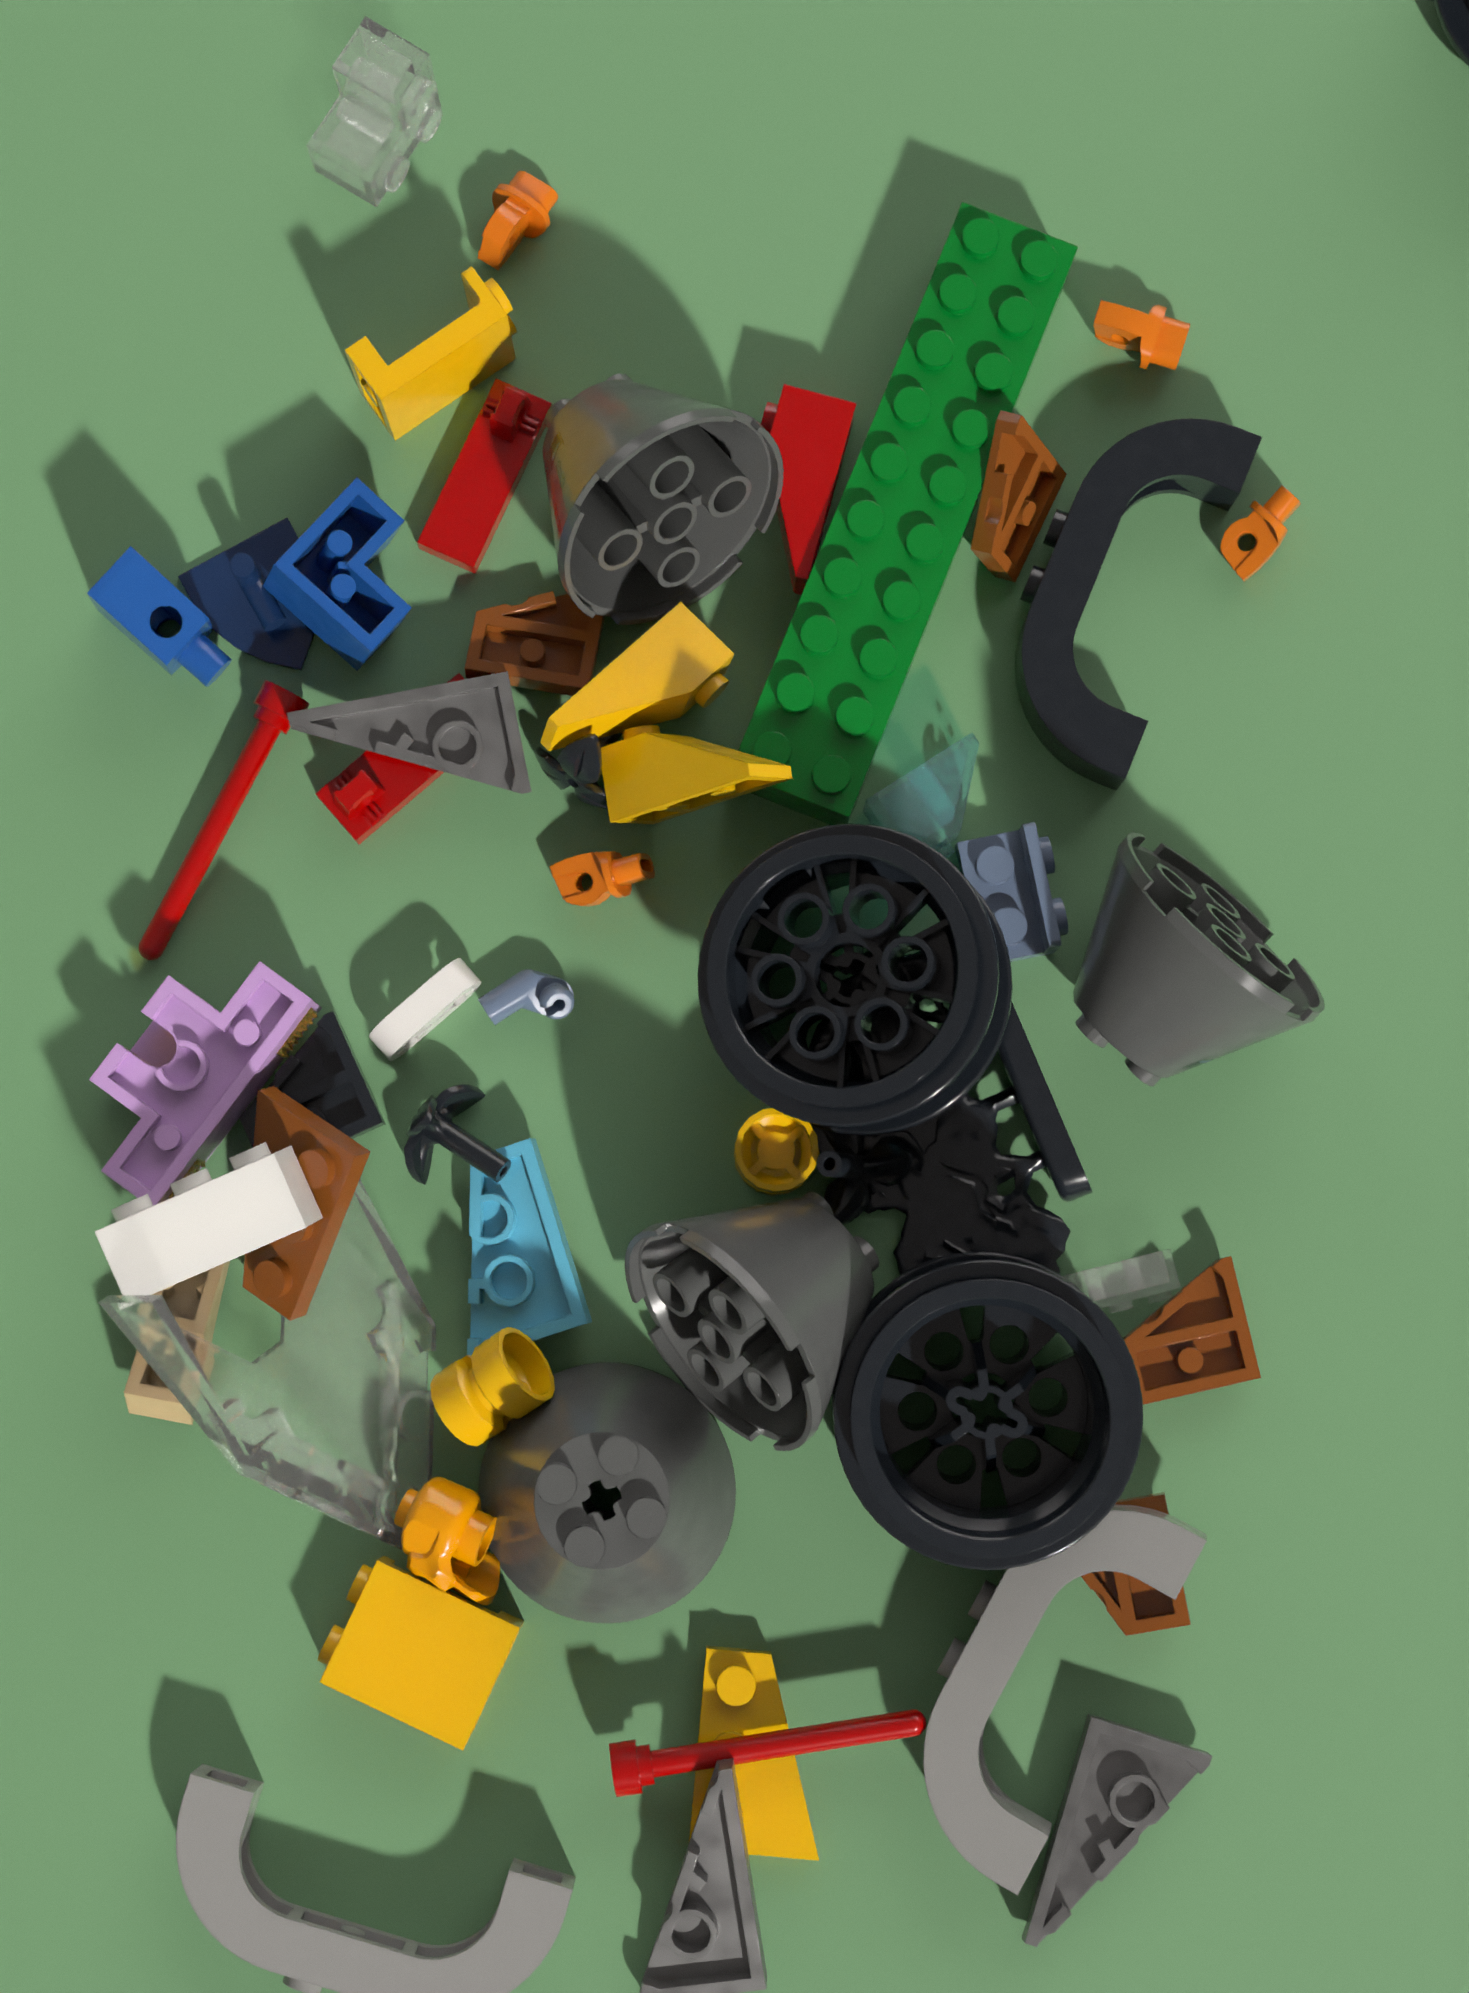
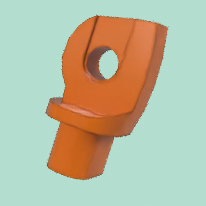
M521 170L516 173L509 184H499L492 193L494 214L483 231L478 259L499 270L523 237L533 239L543 234L550 226L548 213L558 200L557 192L548 184Z
M1101 300L1093 327L1095 337L1101 342L1118 349L1140 352L1141 361L1139 368L1147 369L1150 362L1176 370L1190 323L1165 316L1167 307L1161 305H1154L1147 314L1130 307Z
M1282 485L1263 506L1254 500L1249 505L1253 512L1248 517L1232 523L1224 532L1221 540V552L1244 582L1259 571L1279 548L1288 532L1287 528L1283 525L1284 522L1301 505L1300 501ZM1244 535H1252L1256 539V545L1250 551H1243L1239 548V540Z
M596 851L579 854L549 866L563 899L572 905L587 907L600 905L610 895L616 898L629 896L632 891V884L652 879L655 876L653 862L650 856L645 853H636L623 857L619 852ZM586 874H589L592 878V885L588 890H584L582 887V878Z

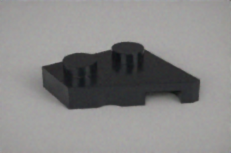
M331 1011L323 1015L317 1023L318 1027L294 1056L290 1055L276 1072L275 1079L269 1087H276L354 1139L385 1125V1121L336 1013ZM257 1097L239 1117L252 1148L254 1144Z

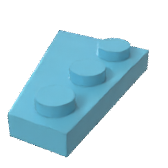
M529 1138L496 1149L497 1152L511 1160V1166L507 1174L499 1182H495L470 1165L469 1236L472 1237L471 1279H468V1303H471L470 1338L467 1339V1355H472L475 1347L506 1327L519 1329L530 1337L532 1341L592 1322L535 1138Z

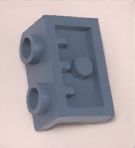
M1035 822L1022 824L1019 830L957 842L955 850L960 872L984 898L994 913L1008 947L1010 962L1055 953L1061 946L1060 936L1068 934V920L1061 897L1052 899L1047 874L1055 873V862L1048 836L1039 837Z

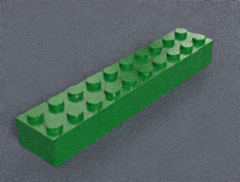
M961 203L738 751L791 766L793 779L751 792V794L829 825L849 823L982 492L996 419L1000 411L1013 413L1068 278L1078 246L968 203Z

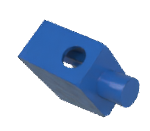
M131 546L87 592L97 611L170 675L175 673L182 665L204 686L208 687L223 673L232 661L228 655L207 638L213 631L210 619ZM168 620H175L181 625L180 631L170 638H164L157 632L160 625Z

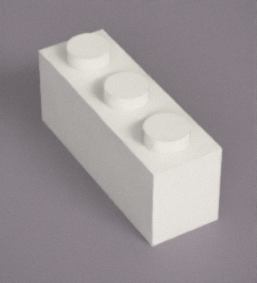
M264 1142L230 1157L229 1160L234 1171L212 1180L208 1169L205 1168L171 1183L170 1186L175 1196L153 1206L149 1195L146 1194L112 1209L111 1212L116 1222L95 1231V1234L126 1304L129 1305L286 1237L322 1219L323 1216L292 1146L271 1154L267 1143Z

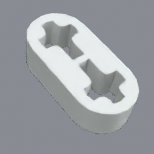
M461 958L453 960L388 1014L372 1030L369 1038L389 1061L397 1059L464 1003L481 985V980Z

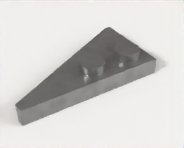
M508 671L287 713L289 725L293 730L521 794L531 792Z
M1092 1714L1087 1715L1022 1934L1024 1943L1038 1947L1039 1943L1047 1935L1055 1933L1072 1915L1070 1910L1098 1880L1102 1882L1136 1846L1140 1834L1149 1825L1156 1824L1170 1809L1168 1804L1198 1772L1202 1774L1210 1766L1211 1754Z
M734 1758L717 1760L652 1949L639 1993H740L766 1990L768 1976Z

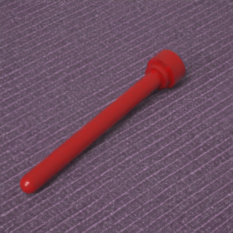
M265 680L253 702L258 706L253 715L258 721L139 943V953L147 960L158 959L167 947L279 734L287 735L291 727L287 713L308 709L310 705L301 697L275 683Z
M911 1709L651 1750L650 1744L637 1746L636 1739L609 1743L616 1797L642 1794L643 1786L655 1785V1777L715 1768L717 1760L734 1758V1765L915 1737L924 1732L927 1721L922 1712Z

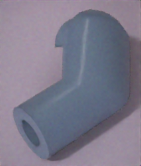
M525 969L478 998V1001L493 1024L496 1025L521 1008L545 1015L551 1019H562L572 1012L575 999L572 987L562 978L532 969Z

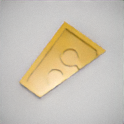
M706 1646L698 1743L789 1729L771 1651ZM795 1755L735 1765L748 1854L819 1861ZM714 1768L695 1771L689 1841Z

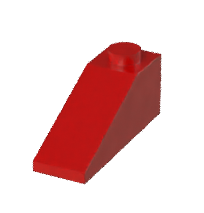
M784 384L779 403L767 402L761 425L774 438L783 460V486L776 511L793 592L802 595L817 557L853 426L856 403Z

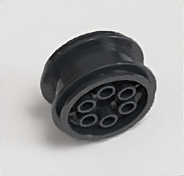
M849 823L810 829L773 845L757 856L731 882L717 903L704 933L699 954L698 996L701 1014L714 1049L726 1068L744 1088L766 1105L790 1117L809 1122L817 1128L840 1134L863 1136L902 1131L924 1123L953 1106L970 1091L991 1064L1001 1045L1011 1010L1013 983L1009 951L999 923L984 898L958 868L934 848L908 834L870 824ZM849 886V893L843 903V913L837 914L831 891ZM878 898L886 900L888 913L883 923L872 929L861 928L859 914L864 904ZM925 905L931 908L940 921L914 936L900 935L901 930ZM808 908H820L822 912L820 929L808 938H798L795 932L797 917ZM779 936L795 945L790 952V956L776 953L771 954V950ZM844 947L843 954L838 957L832 955V953ZM863 948L869 950L873 956L871 958L865 956ZM913 950L924 951L927 957V968L923 975L911 982L900 981L897 974V966L901 958L907 952ZM785 967L793 968L796 981L792 992L786 997L773 999L769 992V981L772 975L779 969ZM863 970L862 974L877 987L874 992L868 989L866 991L855 989L852 993V990L833 974L838 971L845 975H848V973L859 975ZM820 980L827 984L828 991L824 994L821 990ZM913 996L950 1004L940 1029L907 1010L912 1009L915 1000ZM885 1011L897 1012L900 1018L898 1034L887 1043H875L871 1036L873 1020ZM796 1012L797 1014L790 1023L789 1031L777 1043L769 1025ZM818 1020H831L834 1027L832 1042L822 1051L811 1052L806 1041L809 1028ZM851 1043L856 1045L863 1044L872 1079L849 1082Z
M986 1251L963 1252L932 1259L907 1270L888 1283L871 1299L861 1326L848 1346L839 1370L836 1386L832 1394V1417L837 1451L846 1477L864 1508L882 1528L908 1548L944 1564L968 1569L999 1570L1033 1564L1066 1550L1084 1538L1108 1515L1130 1480L1138 1458L1143 1430V1398L1137 1370L1124 1339L1103 1310L1076 1285L1044 1265L1023 1257ZM983 1305L980 1338L968 1340L959 1309ZM1013 1325L1023 1331V1347L1013 1357H997L990 1350L991 1336L1001 1326ZM939 1332L954 1334L960 1340L958 1356L952 1362L945 1365H937L925 1357L927 1341L932 1335ZM1059 1333L1073 1352L1045 1366L1035 1367L1031 1359ZM897 1353L926 1371L922 1376V1380H910L887 1374ZM988 1373L996 1374L1006 1382L1000 1385L996 1381L988 1379ZM970 1374H975V1379L969 1383L962 1380ZM1052 1378L1061 1382L1063 1389L1062 1397L1056 1406L1048 1410H1039L1030 1405L1029 1391L1038 1380ZM914 1392L925 1393L934 1400L932 1415L925 1422L918 1424L909 1423L898 1414L899 1404L902 1399ZM988 1392L994 1393L995 1404L1005 1413L1006 1417H1009L1008 1419L987 1415L983 1419L982 1424L975 1423L976 1416L972 1408L965 1404L964 1400L957 1398L961 1396L970 1401L972 1399L983 1401ZM952 1412L959 1416L954 1419ZM1044 1424L1082 1433L1072 1457L1042 1438L1046 1429ZM927 1436L931 1443L929 1450L905 1474L891 1454ZM1017 1438H1026L1036 1444L1037 1453L1034 1461L1023 1469L1008 1467L1002 1460L1004 1448L1010 1441ZM960 1445L972 1452L973 1458L970 1467L961 1475L951 1476L944 1474L937 1467L938 1456L947 1447ZM997 1468L1007 1505L980 1508L982 1470L990 1472L996 1471Z

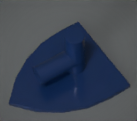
M287 517L178 576L192 603L210 619L213 630L236 649L265 663L302 671L315 633L263 587L273 565L299 539Z

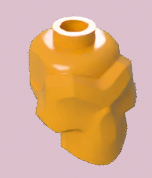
M433 1477L422 1486L420 1491L410 1488L403 1496L394 1519V1524L403 1528L401 1546L403 1552L408 1555L406 1567L414 1576L426 1578L444 1592L453 1589L462 1596L474 1600L481 1605H489L493 1602L499 1587L500 1561L487 1550L494 1536L497 1518L481 1511V1498L476 1491L446 1478Z

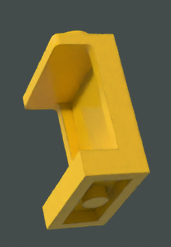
M472 266L461 273L469 311L388 366L366 336L345 349L360 393L395 441L516 359L512 336L517 333V330L508 315L513 310L512 305L502 288L493 278L483 282Z
M386 1556L379 1558L373 1568L363 1564L346 1597L347 1601L356 1605L345 1629L336 1624L332 1627L318 1656L317 1661L327 1665L320 1683L463 1751L524 1621L502 1610L497 1614L449 1590L444 1592L430 1581L414 1576L411 1572L394 1565L395 1560Z

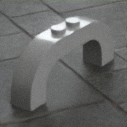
M1115 1504L1096 1528L1066 1550L1033 1564L1007 1569L998 1586L986 1580L967 1614L979 1621L966 1644L955 1637L937 1670L938 1674L948 1680L932 1710L924 1742L923 1764L929 1800L942 1830L963 1858L980 1873L1016 1895L1020 1892L1049 1837L1052 1823L1012 1800L993 1780L986 1765L983 1752V1734L986 1721L1048 1605L1058 1591L1072 1580L1088 1573L1114 1571L1137 1578L1176 1600L1207 1542V1536L1205 1533L1171 1515L1151 1508Z
M201 1764L190 1774L178 1815L176 1831L178 1869L188 1900L202 1924L225 1948L254 1966L284 1975L283 1983L292 1989L305 1993H321L322 1987L339 1993H509L524 1982L541 1964L560 1932L576 1877L513 1858L499 1906L492 1918L471 1937L447 1945H431L417 1942L290 1903L274 1894L264 1884L251 1858L250 1829L264 1782L205 1764Z

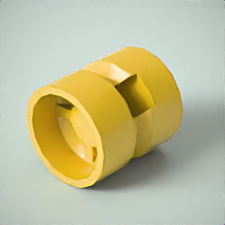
M773 1108L762 1109L750 1116L739 1129L734 1146L735 1168L743 1182L756 1192L770 1196L789 1194L801 1187L815 1169L819 1155L817 1135L811 1124L785 1115Z
M506 1327L475 1347L472 1355H466L434 1375L430 1388L434 1407L444 1425L456 1438L467 1445L477 1447L505 1430L512 1418H522L551 1399L555 1391V1384L550 1365L540 1348L519 1329Z

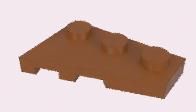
M272 1086L260 1089L257 1093L253 1147L266 1142L271 1154L292 1146L323 1218L302 1230L246 1253L242 1287L291 1321L305 1316L371 1151Z

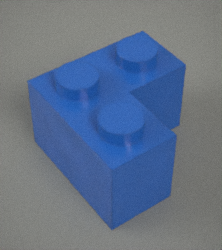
M357 477L273 565L263 584V587L356 671L363 666L396 630L412 608L368 568L392 541L405 520Z

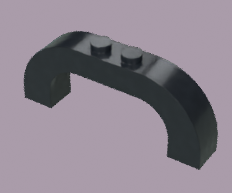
M1174 419L1144 427L1115 443L1097 460L1084 478L1068 513L1056 509L1043 544L1054 548L1046 569L1037 565L1033 566L1020 597V600L1031 605L1018 637L1015 653V679L1020 704L1033 732L1056 759L1075 773L1116 791L1126 779L1148 724L1147 720L1115 708L1097 698L1082 681L1077 671L1073 654V641L1078 623L1121 517L1139 501L1166 493L1187 495L1229 511L1240 494L1262 439L1261 436L1223 422L1207 419Z

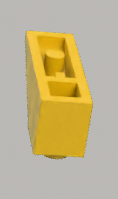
M680 602L548 718L540 743L548 751L564 748L574 740L588 734L595 733L599 739L622 733L624 730L632 727L653 725L677 719L696 703L702 708H706L729 684V680L724 675L735 653Z
M643 725L626 729L622 732L623 740L601 747V769L609 821L611 823L656 824L793 779L791 766L689 736L660 734V727L657 725Z

